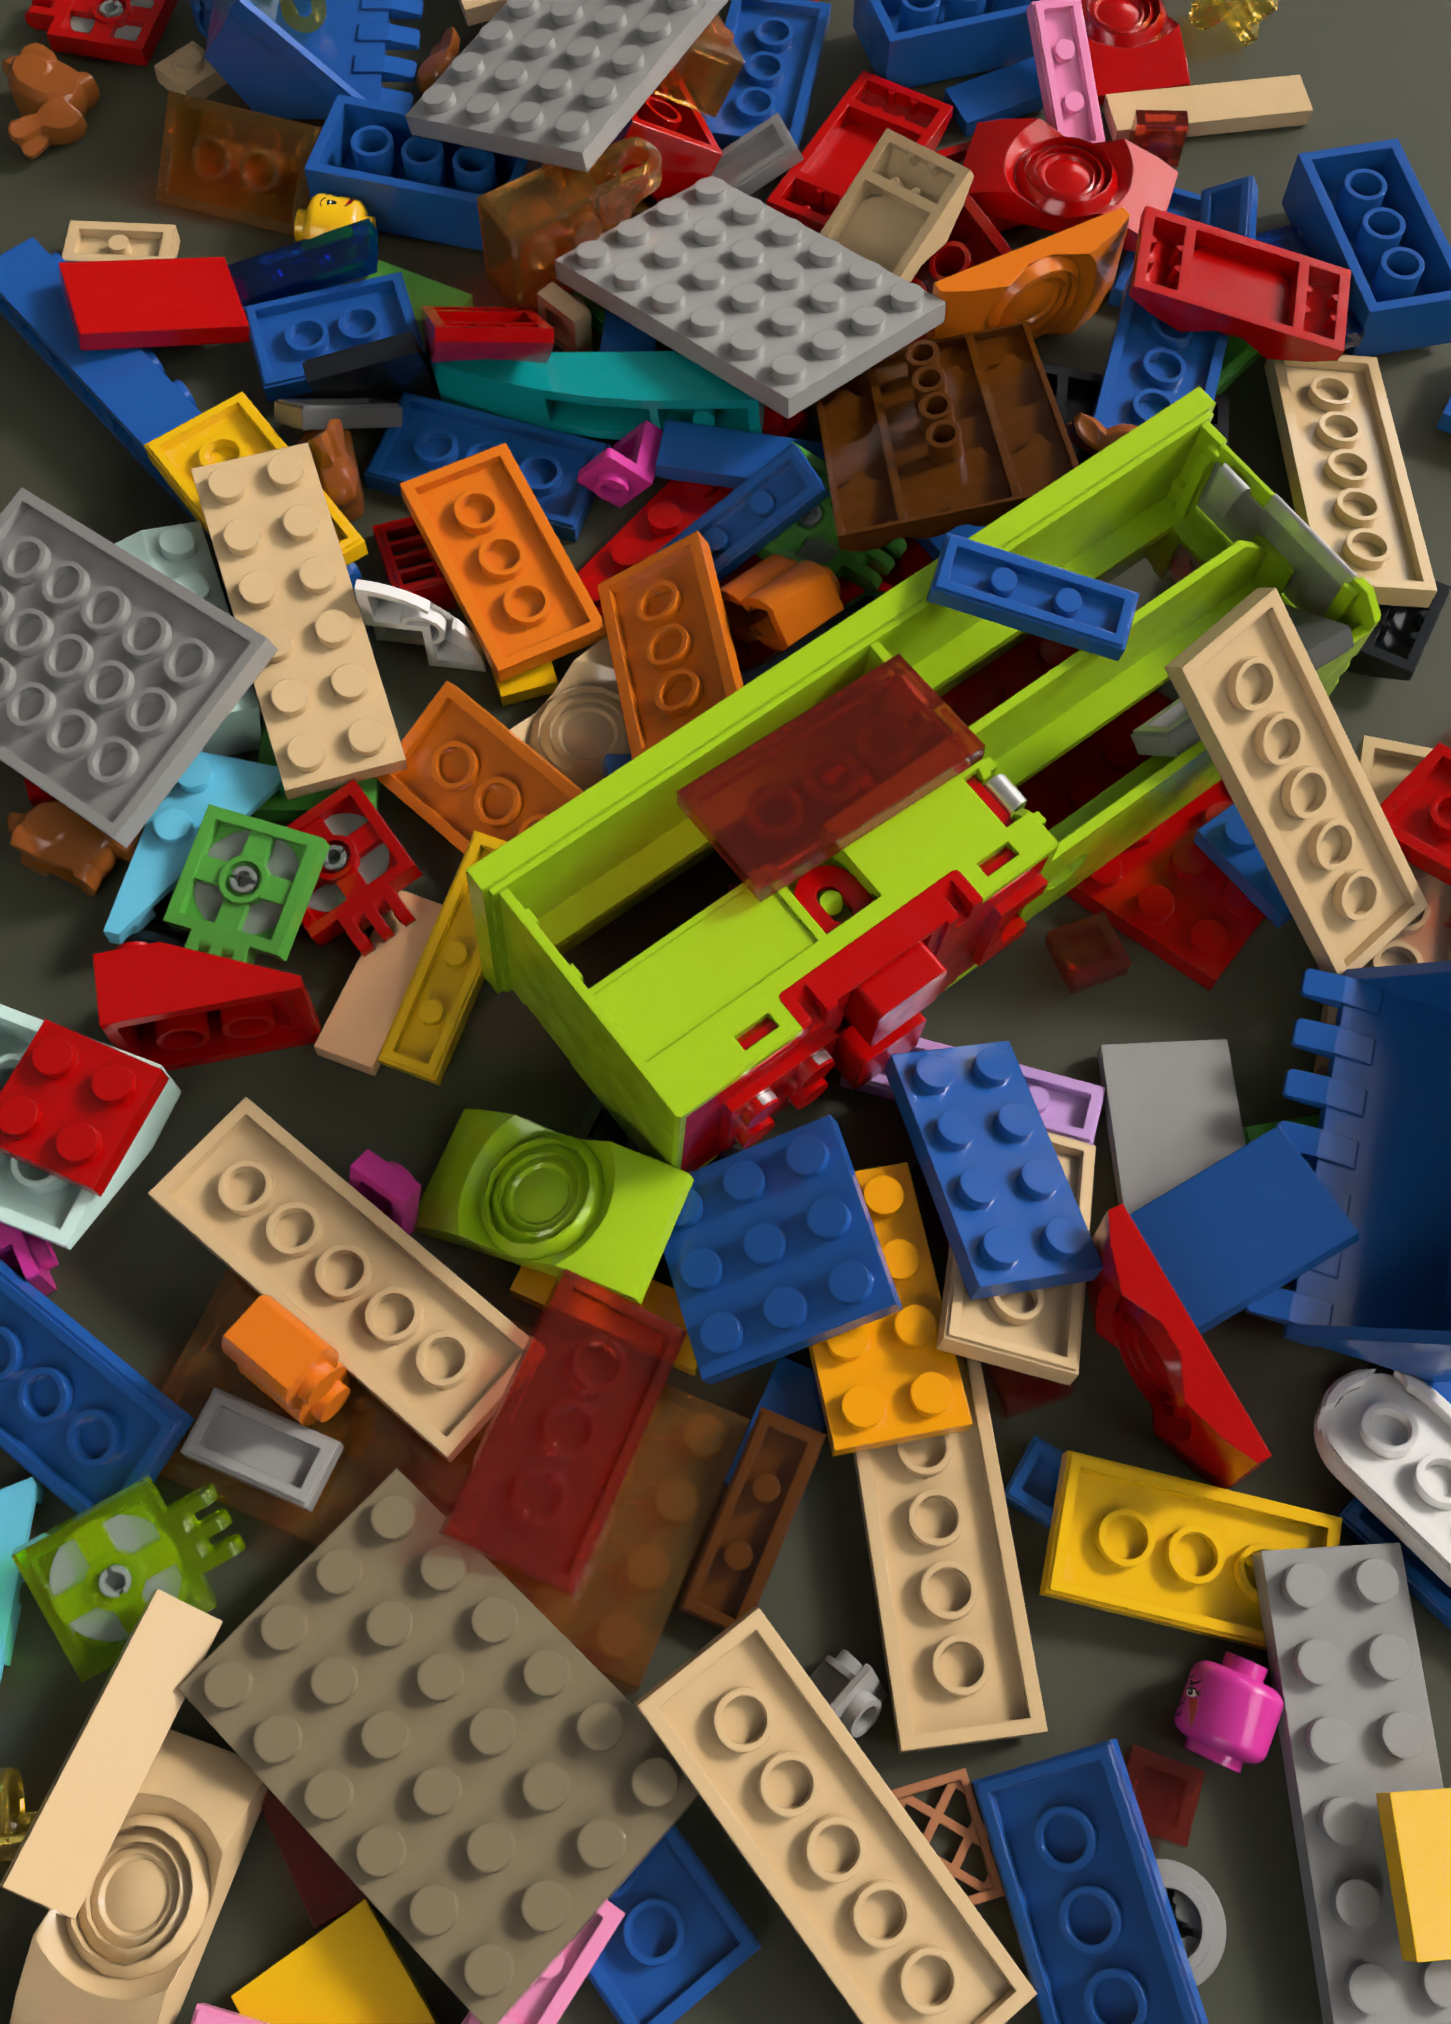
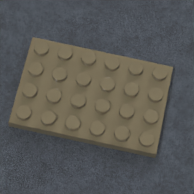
M397 1468L178 1687L183 1695L481 2024H500L699 1798L697 1791L641 1712Z

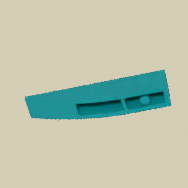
M676 351L551 352L547 363L493 359L450 362L430 361L441 401L568 434L621 440L645 420L661 430H664L666 420L763 434L765 405Z

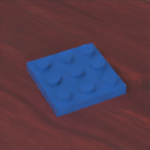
M831 1115L689 1172L694 1181L664 1249V1255L701 1379L706 1383L712 1385L903 1310L837 1121Z

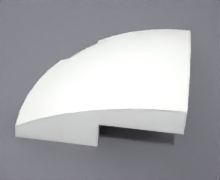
M356 580L354 590L364 625L374 627L377 640L425 645L429 666L487 671L488 660L475 635L459 619L431 601L411 592L377 582Z

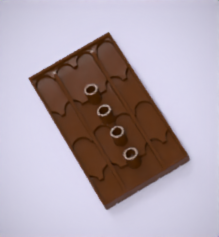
M1027 320L934 341H915L910 346L903 347L816 401L840 550L852 552L869 551L886 546L898 538H933L950 532L956 526L966 524L987 526L1079 465Z

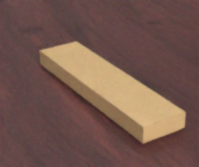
M1300 74L1105 94L1102 108L1112 140L1126 139L1131 143L1309 125L1313 113V108Z
M159 1589L151 1593L0 1883V1888L66 1918H76L185 1699V1696L178 1687L203 1663L223 1621Z

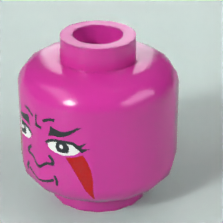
M1227 1651L1221 1665L1208 1660L1195 1663L1189 1674L1174 1719L1179 1731L1187 1736L1184 1748L1239 1773L1244 1762L1249 1764L1262 1762L1267 1756L1284 1704L1281 1695L1275 1689L1264 1684L1268 1669Z

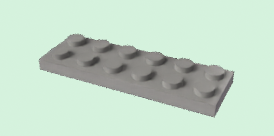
M1383 1543L1267 1550L1253 1553L1252 1558L1272 1688L1281 1695L1284 1702L1278 1722V1730L1323 2024H1451V1959L1428 1962L1402 1961L1376 1793L1444 1788L1401 1544Z

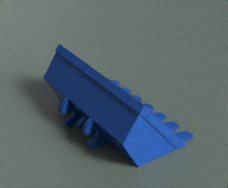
M203 0L205 9L212 10L204 58L259 118L327 119L338 94L409 108L413 107L414 97L411 93L384 88L383 82L416 81L417 63L415 61L388 56L386 52L387 50L417 51L419 49L420 31L390 24V19L423 18V0Z
M1451 960L1354 968L1345 970L1344 975L1309 968L1303 972L1299 993L1304 998L1338 1008L1335 1025L1300 1018L1294 1022L1291 1044L1293 1047L1329 1058L1327 1076L1290 1069L1285 1073L1282 1095L1284 1098L1320 1109L1318 1128L1283 1120L1277 1123L1276 1127L1279 1125L1305 1160H1314V1173L1358 1230L1359 1241L1292 1280L1291 1290L1279 1288L1247 1306L1244 1310L1246 1313L1285 1325L1284 1339L1306 1346L1323 1347L1427 1381L1451 1382Z

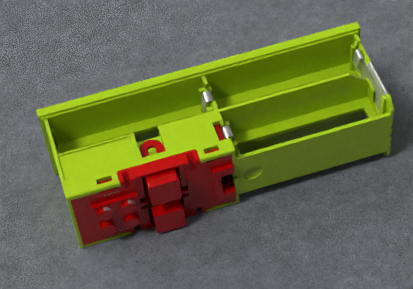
M1200 386L968 538L1109 583L1144 558L1149 561L1153 566L1152 570L1161 579L1167 571L1176 584L1135 611L1126 648L1119 661L1079 650L962 732H959L941 711L931 716L927 706L1032 634L926 601L938 562L937 558L466 869L483 976L497 994L502 991L508 993L513 990L523 1004L527 1005L570 1060V1064L608 1110L628 1138H631L639 1148L641 1154L689 1173L706 1166L717 1158L720 1152L723 1150L727 1151L738 1142L744 1149L757 1143L773 1129L775 1122L772 1117L791 1103L797 1110L802 1109L819 1097L828 1087V1083L825 1080L826 1074L835 1067L854 1090L859 1089L884 1070L891 1054L908 1053L917 1045L927 1022V1019L920 1011L930 1005L939 994L1022 936L1027 927L1025 922L1219 782L1221 777L1202 740H1200L1178 757H1150L1049 831L1044 827L1047 820L1039 811L1032 813L1024 809L1027 799L1017 789L1021 784L1169 681L1170 678L1164 667L1255 589L1276 588L1284 604L1350 626L1354 647L1316 670L1328 697L1339 682V677L1348 669L1351 659L1357 655L1380 620L1381 612L1374 587L1363 576L1358 578L1357 574L1226 445L1227 439L1211 424L1214 416L1212 412L1216 402ZM843 763H846L861 781L866 777L870 778V782L876 791L825 825L820 834L772 867L766 866L591 988L588 989L583 983V976L574 964L569 965L563 958V954Z

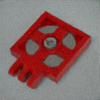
M32 0V5L25 14V20L31 27L47 31L46 34L53 51L147 67L178 0Z
M355 779L349 781L286 826L322 837L330 845L301 922L311 938L320 947H323L339 934L346 931L360 953L366 957L375 950L371 939L363 932L367 928L373 926L384 942H387L396 935L384 918L388 913L393 911L396 919L405 927L416 921L398 892L423 874Z

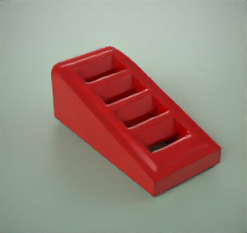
M412 516L372 526L390 586L423 597L445 611L456 608L454 595ZM420 533V535L389 542V540ZM423 545H424V547H425L424 549H420V550H416V551H412V552H408V553H404V554H400V555H396V556L393 555V553L400 552V551H403V550H407V549H411V548H415V547H419V546H423ZM429 560V563L398 570L399 567ZM431 574L434 575V577L403 584L404 581L416 579Z

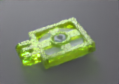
M149 1475L14 1549L11 1557L81 1682L90 1679L115 1664L151 1593L156 1589L205 1613L217 1607V1598L204 1573L236 1556L246 1548V1545L240 1534L236 1533L211 1546L208 1538L221 1532L233 1522L225 1508L199 1521L197 1520L194 1513L210 1506L219 1498L213 1484L205 1485L166 1506Z

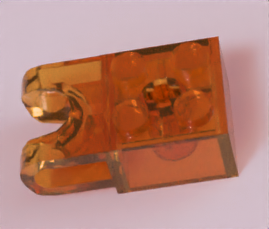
M625 138L609 145L588 172L547 164L477 197L487 280L509 307H529L534 312L539 311L537 292L552 281L568 294L575 291L556 279L555 259L572 251L585 241L598 240L601 234L613 229L620 222L631 219L651 208L646 203L641 202V200L653 193L661 184L662 158L659 150L643 138ZM630 164H642V165H643V166H640V167H636V168H634V169H632V170H630V171H628V172H626V173L621 174L622 171H623V168H625L627 165H630Z

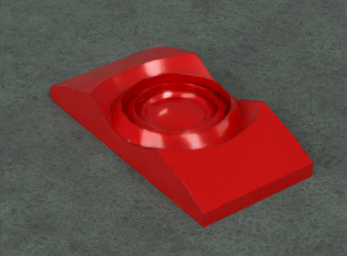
M1081 0L1099 105H1103L1105 94L1190 86L1187 58L1180 25L1167 15L1162 0Z
M863 70L801 153L804 160L789 169L766 200V205L820 233L887 128L935 151L952 118L953 106Z
M1040 118L998 119L977 123L962 166L970 169L974 175L968 193L985 215L1059 233L1124 206L1131 216L1122 249L1133 252L1136 251L1140 218L1145 206L1167 212L1178 176V171L1159 157L1126 139L1091 143L1081 138L1064 136Z
M1146 205L1140 218L1129 296L1147 312L1179 332L1216 331L1225 336L1242 338L1265 359L1302 362L1338 361L1344 352L1351 270Z
M421 306L426 352H431L432 362L493 359L547 363L554 345V328L529 307Z
M1122 1203L1107 1211L1092 1238L1103 1264V1269L1092 1281H1086L1096 1333L1118 1348L1131 1378L1142 1395L1151 1404L1154 1434L1193 1472L1213 1486L1230 1489L1272 1457V1454Z

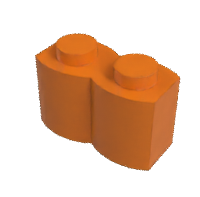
M779 554L768 556L720 588L731 634L748 643L759 640L773 650H786L844 610L839 597L841 595V586L830 568L810 560H803L798 563L792 558L788 559Z
M259 1296L223 1335L221 1342L222 1351L237 1364L238 1371L301 1425L310 1426L315 1424L317 1420L322 1423L328 1421L341 1409L348 1399L350 1388L347 1386L350 1380V1373L347 1367L339 1361L338 1351L272 1296Z

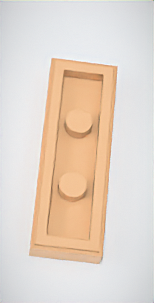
M403 890L398 892L416 921L405 927L396 919L393 911L384 916L396 935L387 942H384L377 931L373 930L370 939L375 950L366 957L362 954L360 955L314 1044L318 1056L372 1076H376L381 1066V1063L377 1060L443 905Z

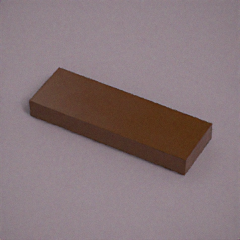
M763 1407L760 1408L678 1610L725 1630L753 1606L758 1607L827 1435Z

